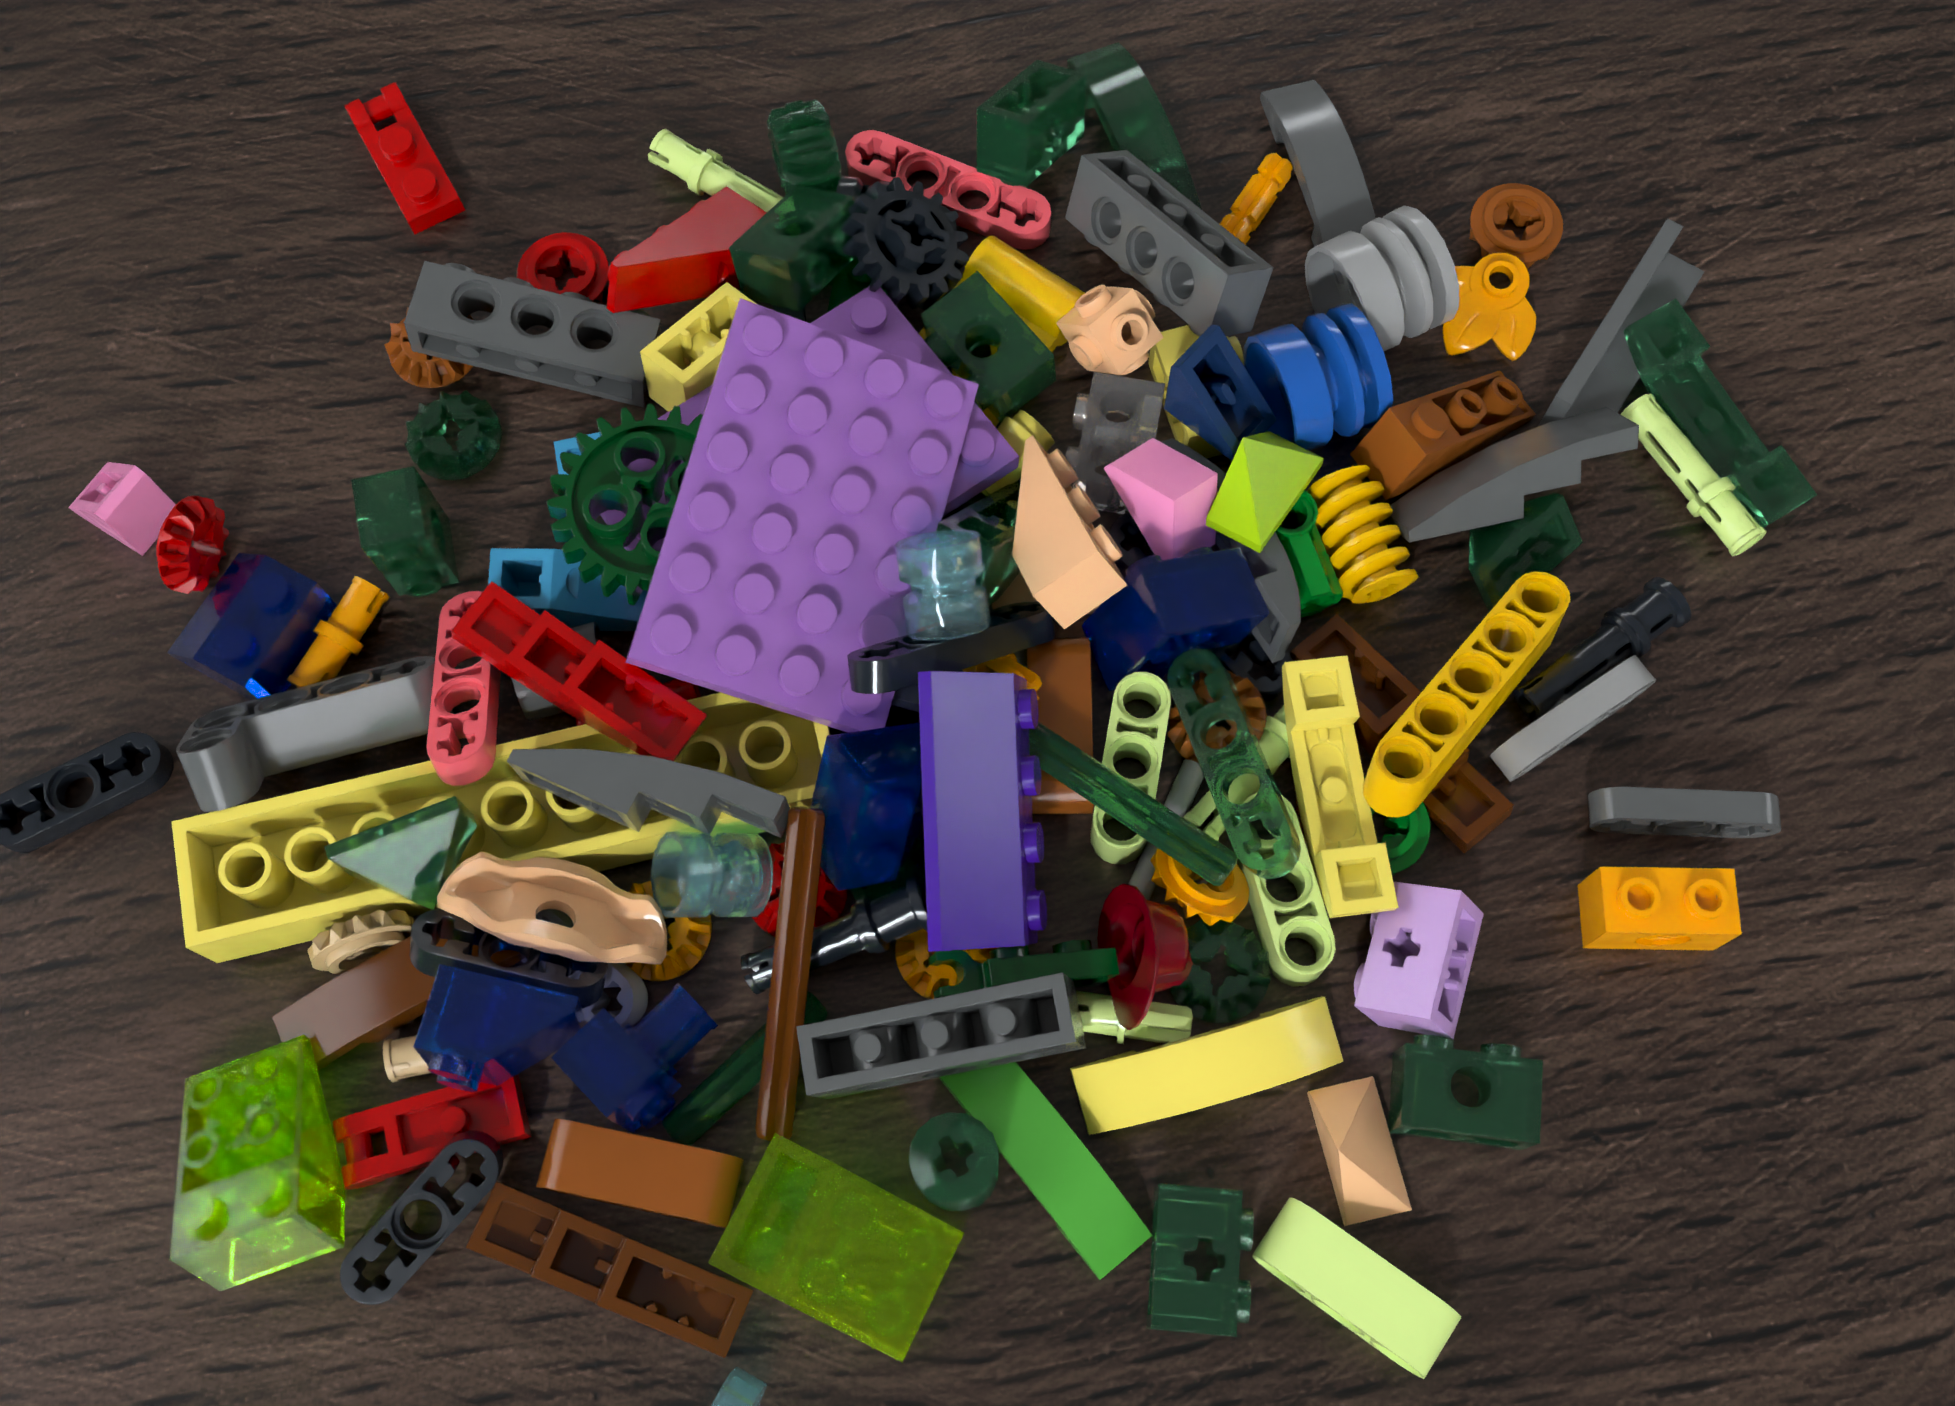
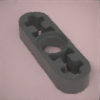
M1608 787L1592 791L1588 794L1590 829L1597 832L1718 838H1760L1771 836L1781 831L1779 798L1775 794L1766 792Z

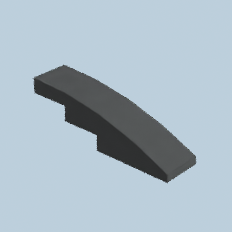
M1608 407L1538 426L1495 443L1434 475L1391 504L1393 512L1384 522L1387 525H1398L1401 536L1410 543L1524 518V495L1580 484L1581 460L1637 449L1639 425Z
M513 749L507 759L509 765L523 781L637 832L640 831L651 809L708 835L711 834L721 812L780 838L787 827L790 807L785 796L729 775L653 756L591 749Z

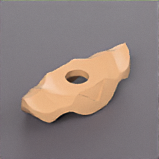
M480 852L464 860L450 874L437 896L438 908L461 917L477 928L513 945L533 948L580 962L661 964L666 957L667 929L662 910L655 899L650 895L633 894L615 886L605 875L590 867L574 862L544 857L510 861L500 859L487 852ZM546 909L560 910L571 918L573 927L569 928L536 919V915Z

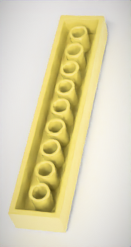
M721 692L686 700L704 712L707 717L674 762L720 772L786 797L790 809L798 806L818 808L824 812L825 817L849 812L829 726ZM587 724L496 745L495 761L491 770L478 781L467 785L453 786L444 783L438 777L430 760L171 821L185 946L187 949L216 963L312 941L320 932L330 930L334 923L351 920L356 914L364 916L378 909L385 912L396 909L405 911L408 916L412 917L430 910L440 909L437 907V896L450 874L464 860L480 852H487L500 859L521 861L535 857L557 858L584 865L599 872L766 831L721 812L711 834L708 835L651 809L640 831L637 832L523 781L507 762L513 749H591L640 755Z

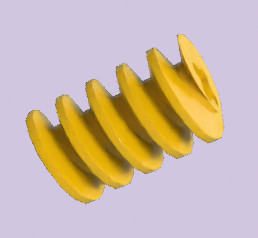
M1367 465L1351 466L1337 470L1314 482L1307 490L1317 504L1318 515L1315 524L1319 533L1323 534L1321 539L1327 554L1332 555L1330 561L1336 576L1340 577L1338 581L1343 591L1342 597L1350 599L1352 603L1356 604L1375 602L1390 597L1418 579L1415 569L1396 570V566L1407 560L1410 554L1406 547L1389 549L1387 547L1388 544L1401 535V531L1398 525L1379 526V523L1390 517L1393 510L1389 503L1371 505L1370 502L1382 495L1384 487L1380 481L1362 482L1370 472V468Z

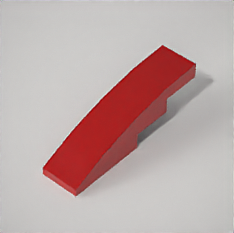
M492 581L451 630L452 638L514 680L573 717L640 755L674 761L707 717L704 712L638 666L625 663L626 658L601 640H598L594 645L546 610L541 615Z

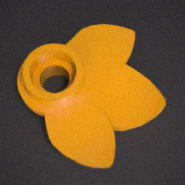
M1503 252L1489 254L1480 259L1475 266H1455L1459 283V308L1454 319L1443 324L1442 333L1446 353L1448 355L1462 354L1474 350L1492 339L1503 355L1512 361H1516L1528 348L1536 329L1535 311L1525 297L1530 284L1527 267L1516 256ZM1496 272L1505 273L1509 277L1511 285L1504 289L1495 288L1490 283L1489 276Z

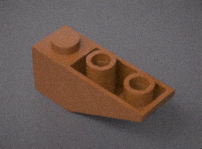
M1499 370L1390 407L1350 455L1358 465H1367L1370 468L1368 478L1371 481H1380L1384 487L1382 496L1385 500L1415 489L1439 472L1483 450L1532 420L1536 414L1523 399L1522 392L1518 386L1507 379Z

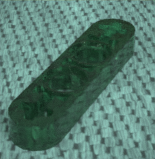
M1206 649L1185 651L1174 660L1169 668L1167 676L1168 686L1234 852L1240 862L1258 877L1265 879L1283 877L1293 870L1299 861L1301 852L1299 837L1231 675L1216 655ZM1200 670L1207 674L1204 678L1209 695L1215 701L1206 705L1192 688L1195 684L1193 675ZM1224 719L1236 722V736L1229 745L1220 749H1213L1207 746V732L1213 724ZM1244 774H1255L1258 776L1260 788L1254 799L1241 805L1233 804L1229 801V786L1234 779ZM1261 819L1266 830L1278 840L1273 844L1275 855L1271 858L1265 859L1259 852H1255L1261 848V840L1257 830L1250 823L1251 821Z

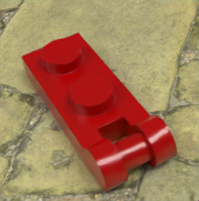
M396 82L380 88L381 95L364 103L358 98L345 104L344 107L415 235L465 211V208ZM391 116L395 117L396 123L379 131L376 130L374 124Z
M512 1068L350 1114L332 1122L336 1143L344 1144L347 1165L341 1168L344 1189L347 1190L374 1185L387 1178L425 1168L454 1136L465 1131L487 1133L500 1146L532 1137L519 1073ZM384 1131L388 1153L374 1156L371 1136ZM455 1153V1155H456L458 1158H459V1157H463V1156L459 1155L458 1153Z

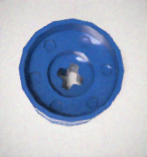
M1352 303L1328 309L1326 315L1324 313H1316L1307 316L1302 324L1301 331L1293 324H1284L1249 336L1245 342L1244 367L1277 419L1268 431L1280 434L1282 438L1310 451L1327 445L1332 438L1333 429L1340 436L1347 437L1358 434L1361 428L1372 429L1384 413L1393 405L1391 375L1383 348L1374 328L1364 313Z

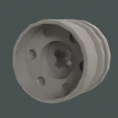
M1404 205L1386 214L1383 218L1378 217L1363 225L1360 233L1350 230L1315 246L1307 253L1305 279L1315 314L1324 313L1326 315L1328 309L1352 303L1364 313L1374 328L1383 351L1399 345L1403 335L1413 338L1427 332L1429 328H1435L1454 319L1459 308L1458 278L1454 262L1445 241L1433 223L1416 208Z

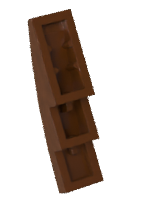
M1336 614L1290 651V656L1293 661L1348 656L1360 715L1354 723L1356 739L1373 758L1380 740L1420 695L1421 691ZM1468 748L1464 750L1423 801L1429 819L1464 854L1511 815L1514 806L1467 761L1470 751ZM1391 773L1399 778H1405L1398 773Z
M410 936L328 981L275 1014L272 1018L294 1075H313L359 1044L380 1042L426 1011L445 1010L479 987L432 977L417 970L409 956ZM440 939L436 946L444 947L448 939ZM473 945L472 956H478V945ZM502 950L494 953L490 958L497 965L510 968L524 959L525 956L517 951Z
M497 1181L466 1245L467 1249L530 1274L533 1278L592 1301L597 1306L723 1358H726L754 1291Z

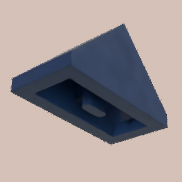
M1210 325L1171 366L1164 409L1230 460H1233L1243 437L1264 433L1276 422L1275 415L1219 325Z

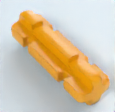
M1277 153L1265 156L1257 168L1258 174L1252 175L1231 206V214L1225 215L1220 222L1222 227L1245 245L1250 239L1249 233L1256 230L1277 199L1276 193L1281 192L1291 178L1292 163L1288 159L1281 158Z

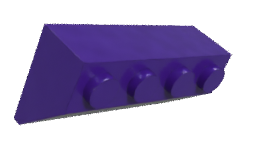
M918 672L928 952L1014 947L1038 943L1037 931L1046 929L1047 903L1044 890H1036L1035 863H1042L1044 858L1042 825L1040 822L1033 823L1032 796L1040 795L1041 792L1039 758L1037 755L1030 756L1029 729H1036L1038 726L1039 712L1035 689H1027V679L1014 673Z

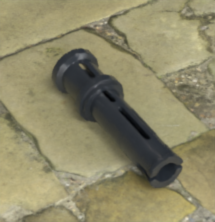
M1654 577L1645 583L1644 593L1625 607H1614L1607 611L1601 621V627L1591 636L1551 663L1537 676L1514 690V699L1522 712L1531 720L1534 718L1536 721L1602 676L1608 669L1624 658H1630L1634 655L1639 658L1650 650V642L1670 627L1679 628L1689 622L1692 616L1690 606L1679 589L1664 578Z
M919 874L909 877L905 887L876 899H872L868 895L856 899V903L851 905L850 913L814 927L809 972L863 949H866L869 953H882L889 950L890 942L921 929L927 931L926 883ZM775 944L754 953L744 954L741 957L742 970L752 968L754 973L744 977L748 986L755 994H760L770 988Z

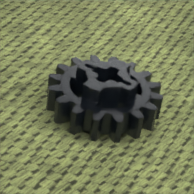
M895 177L886 188L879 181L874 183L849 208L848 211L851 216L842 225L841 231L851 236V239L844 245L842 250L843 254L857 256L859 263L851 272L854 276L867 274L872 279L869 284L870 291L876 292L880 288H884L888 291V297L895 305L906 296L910 307L917 309L926 299L931 304H935L961 280L963 275L959 270L969 261V255L958 248L968 239V236L965 232L954 231L952 224L959 217L956 211L944 213L939 208L943 200V196L940 193L928 199L923 196L924 189L921 182L916 181L906 191L900 177ZM928 269L933 271L929 274H924Z

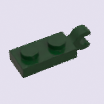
M1072 940L1058 943L1052 946L1053 953L1030 955L1029 946L1027 945L1001 947L991 950L989 952L990 959L983 963L974 961L963 950L937 951L929 957L930 966L942 964L951 966L956 971L957 983L955 986L939 987L933 992L934 999L1062 972L1074 981L1075 988L1099 986L1120 974L1116 948L1092 949L1091 940Z

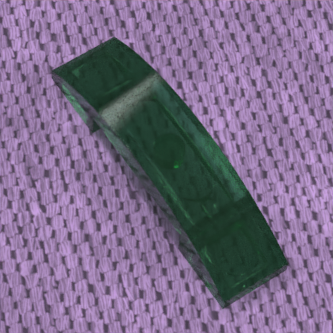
M1117 42L1067 59L1068 70L1086 108L1094 107L1114 151L1128 150L1202 210L1189 168L1168 117L1151 84L1131 54Z
M1676 298L1629 325L1623 331L1635 366L1648 393L1653 394L1657 403L1691 441L1692 445L1720 478L1728 477L1735 485L1732 493L1761 527H1767L1817 496L1782 445L1771 452L1768 451L1704 362L1701 355L1711 346Z

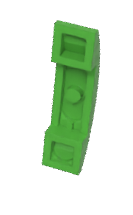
M1016 1062L939 1077L970 1118L975 1120L1056 1222L1058 1229L1099 1280L1152 1236L1100 1164Z

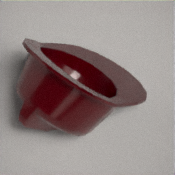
M1123 883L1113 888L1104 902L1099 917L1098 949L1116 948L1120 974L1108 980L1119 1024L1125 1029L1131 1030L1138 1027L1147 1015L1154 993L1184 982L1190 974L1193 962L1189 951L1188 932L1184 920L1174 908L1146 900L1139 889L1133 885Z

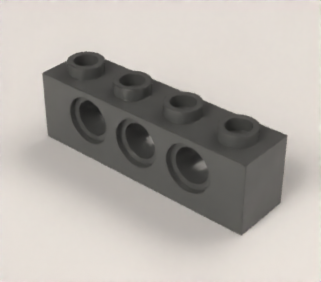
M1128 150L1082 155L1065 219L1082 232L1090 244L1099 247L1118 263L1121 271L1133 276L1153 293V297L1157 302L1169 307L1189 324L1191 331L1196 335L1201 336L1210 325H1219L1225 336L1251 332L1274 267Z
M424 261L404 321L411 349L414 352L643 408L647 400L648 388L640 351L661 335V319L651 317L641 309L612 313L607 309L606 305L594 303L588 297L579 293L564 292L557 294L537 289L519 278L507 277L501 280L477 274L474 270L462 264L446 263L441 265L429 261ZM477 311L491 313L490 316L482 320L467 318L470 314ZM536 325L550 328V330L540 335H532L525 332L528 328ZM590 340H603L608 343L606 347L601 349H589L583 346Z
M1063 972L796 1027L806 1095L823 1099H832L1087 1048L1074 981Z

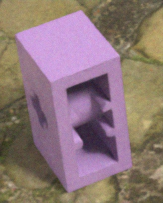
M1394 882L1399 908L1393 911L1371 914L1370 932L1372 939L1366 962L1359 966L1355 975L1354 994L1356 1001L1354 1006L1382 1027L1454 1039L1484 913L1461 890Z

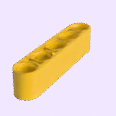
M1534 571L1518 578L1380 740L1363 783L1364 798L1375 812L1386 817L1399 818L1415 811L1548 649L1570 603V592L1565 583L1558 577L1546 572ZM1391 773H1398L1405 778H1399Z

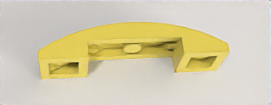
M1348 656L1284 662L1282 665L1283 697L1293 780L1311 863L1329 917L1336 918L1396 910L1399 907L1386 843H1377L1371 808L1363 795L1365 779L1354 729V723L1360 715Z
M1321 996L1261 1013L1258 1018L1136 1052L1132 1050L1070 1068L1088 1134L1130 1127L1209 1107L1302 1078L1343 1062L1325 997Z

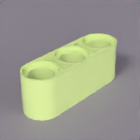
M1134 672L1125 676L1117 684L1113 696L1090 831L1091 845L1095 853L1104 861L1112 864H1127L1136 860L1145 848L1152 824L1171 696L1166 683L1157 675L1149 672ZM1142 699L1154 706L1156 713L1148 718H1136L1126 711L1124 705L1131 700ZM1123 758H1134L1145 766L1147 773L1137 779H1128L1121 776L1115 770L1114 764ZM1114 817H1123L1135 825L1137 834L1129 840L1118 841L1111 838L1105 832L1103 824Z
M1271 791L1258 792L1249 796L1240 807L1231 830L1232 845L1238 865L1248 883L1249 903L1267 964L1272 974L1284 984L1293 987L1306 986L1314 982L1333 960L1336 950L1335 938L1297 814L1291 802L1282 795ZM1256 816L1269 818L1277 826L1279 837L1272 840L1256 837L1250 831L1247 820ZM1276 876L1288 879L1297 890V899L1292 902L1276 900L1268 892L1266 880ZM1290 938H1301L1309 942L1316 952L1315 964L1302 966L1294 963L1285 951V941Z
M1289 1197L1252 1255L1260 1265L1395 1363L1425 1379L1461 1319V1316L1439 1297L1319 1212L1295 1198Z

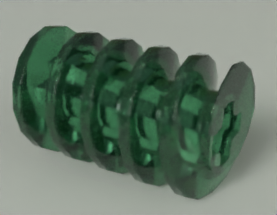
M947 1112L932 1117L918 1129L910 1145L909 1165L915 1183L930 1203L948 1211H964L973 1207H979L991 1196L998 1182L999 1150L993 1133L981 1121L965 1113ZM953 1149L959 1157L969 1155L966 1159L968 1172L958 1178L951 1169L943 1170L946 1166L943 1155Z

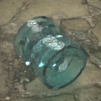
M934 531L910 536L899 540L895 544L899 580L911 585V591L902 599L906 632L910 638L926 641L950 640L977 634L989 628L991 619L987 589L975 582V579L984 571L981 538L977 531Z
M667 832L659 840L654 851L651 867L653 897L665 917H707L711 913L716 917H757L764 911L770 899L773 885V864L770 850L765 840L754 833H717L712 837L704 832Z

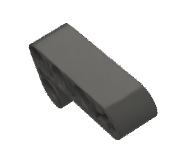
M419 656L227 706L199 717L189 726L178 744L176 752L200 810L214 812L247 801L259 791L266 776L427 734L435 657Z

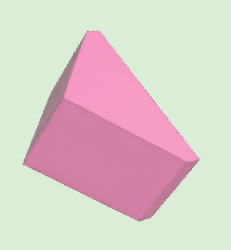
M1154 438L1104 467L1105 472L1166 575L1215 544L1216 530L1206 526V518L1217 496V472Z
M107 462L68 508L143 556L157 540L163 522L176 504L137 466Z

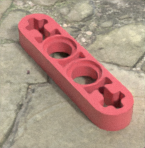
M862 131L854 135L847 143L845 153L849 177L860 178L865 185H873L878 181L891 182L895 178L891 177L892 170L896 172V177H900L905 190L908 191L912 186L909 185L907 179L912 173L921 170L930 171L937 176L938 181L930 188L924 189L923 196L931 199L935 194L940 193L943 196L941 205L947 207L950 211L958 213L959 217L955 220L957 226L985 237L994 235L1011 247L1022 250L1034 249L1042 245L1049 237L1051 230L1050 204L1043 195L1036 191L881 131ZM874 154L881 155V161L873 160L869 166L862 164V159L870 160ZM977 190L985 193L989 198V202L980 209L972 210L963 207L958 199L967 191ZM1000 202H1004L1005 209L1000 208V216L996 218L999 211V204ZM1026 214L1035 216V221L1029 220L1025 226L1016 224V219L1022 220Z
M468 591L453 597L442 607L439 616L426 748L438 777L444 783L453 786L467 785L484 777L493 767L496 755L501 670L483 658L470 667L455 669L464 660L480 656L452 638L451 631L481 595V591ZM479 700V703L468 711L459 714L450 713L454 707L463 702ZM467 738L469 744L463 746L461 751L459 739Z

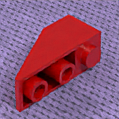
M726 186L707 200L697 202L690 211L669 225L660 226L652 236L629 251H622L614 258L607 274L609 280L607 309L612 313L705 298L709 297L726 282L738 291L773 267L781 221Z

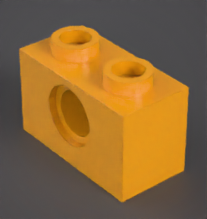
M1599 867L1578 884L1583 948L1715 950L1742 934L1735 869Z

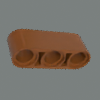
M1054 638L1049 642L1027 649V668L1036 673L1042 681V685L1037 691V695L1040 698L1038 700V726L1036 729H1029L1030 756L1037 755L1041 767L1040 795L1032 796V814H1093L1094 769L1090 638Z
M555 1119L536 1187L701 1224L728 1228L744 1159L716 1151L599 1126Z

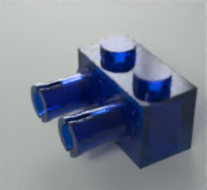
M679 983L635 1027L629 1023L624 1026L603 1008L551 1057L606 1118L632 1133L641 1125L646 1130L652 1128L672 1110L676 1104V1100L672 1095L682 1086L673 1077L677 1073L673 1066L708 1032L718 1026Z

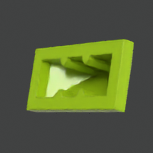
M1270 431L1243 437L1207 515L1206 526L1261 553L1321 468L1324 458Z

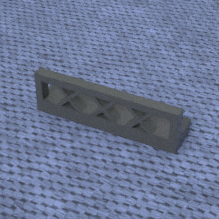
M1667 218L1559 389L1538 426L1608 407L1618 413L1704 274L1703 270L1668 253L1684 226Z

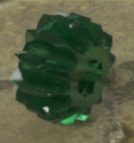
M797 100L785 103V106L771 110L767 120L768 138L771 144V153L774 158L776 172H778L785 195L792 202L802 200L809 202L836 192L842 167L838 155L839 149L834 138V130L831 128L829 116L825 112L824 107L817 100L805 102Z

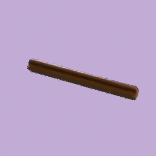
M792 807L788 812L755 1127L757 1137L768 1141H787L791 1138L793 1132L800 1065V1049L796 1027L804 1025L825 826L824 812L812 807Z

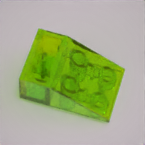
M301 1035L186 1078L170 1260L215 1289L223 1291L343 1248L345 1236V1188L310 1039L306 1035Z
M775 1133L708 1263L903 1363L964 1232L832 1161Z

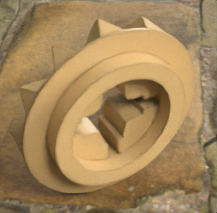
M378 909L368 915L360 916L356 914L351 920L334 923L330 930L320 932L312 940V945L307 950L311 965L317 970L329 971L332 974H343L383 950L410 937L414 918L408 916L402 910L394 909L385 912Z

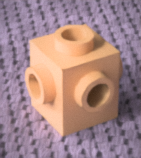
M1096 286L1084 293L1076 301L1075 307L1056 322L1069 342V348L1073 356L1086 370L1114 375H1126L1141 367L1149 358L1147 351L1164 338L1152 320L1155 318L1152 305L1144 295L1133 288Z

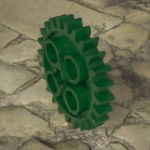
M648 404L644 420L635 421L631 412L626 407L622 408L620 416L622 425L613 428L602 417L596 419L600 437L594 440L588 435L580 432L577 433L575 436L581 455L562 452L560 460L562 468L567 474H556L550 477L553 492L559 496L547 500V506L550 516L558 519L551 525L555 541L566 542L561 548L565 562L572 564L581 561L578 570L584 583L602 575L600 585L603 595L606 597L612 595L620 585L625 586L628 603L633 606L640 598L642 591H648L660 553L653 549L652 546L658 540L665 537L702 419V414H700L689 425L682 424L679 406H674L667 420H658L654 405ZM646 458L656 463L653 468L644 472H635L627 468L631 462L637 459ZM677 460L684 461L670 477L668 472L673 463ZM663 490L665 494L666 505L658 503L660 498L662 497ZM643 505L651 507L647 513V518H645ZM607 510H618L626 514L620 522L613 525H604L595 521L601 513ZM640 533L641 539L636 547L631 551L624 549Z

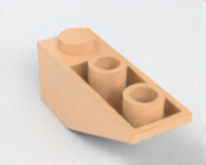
M1032 435L1025 440L1012 556L1033 597L1063 629H1066L1127 586L1115 564V561L1123 557V554L1103 525L1100 524L1098 527H1094L1092 522L1101 516L1093 502L1079 485L1074 489L1072 488L1071 484L1077 481L1079 477L1066 457L1058 448L1048 454Z

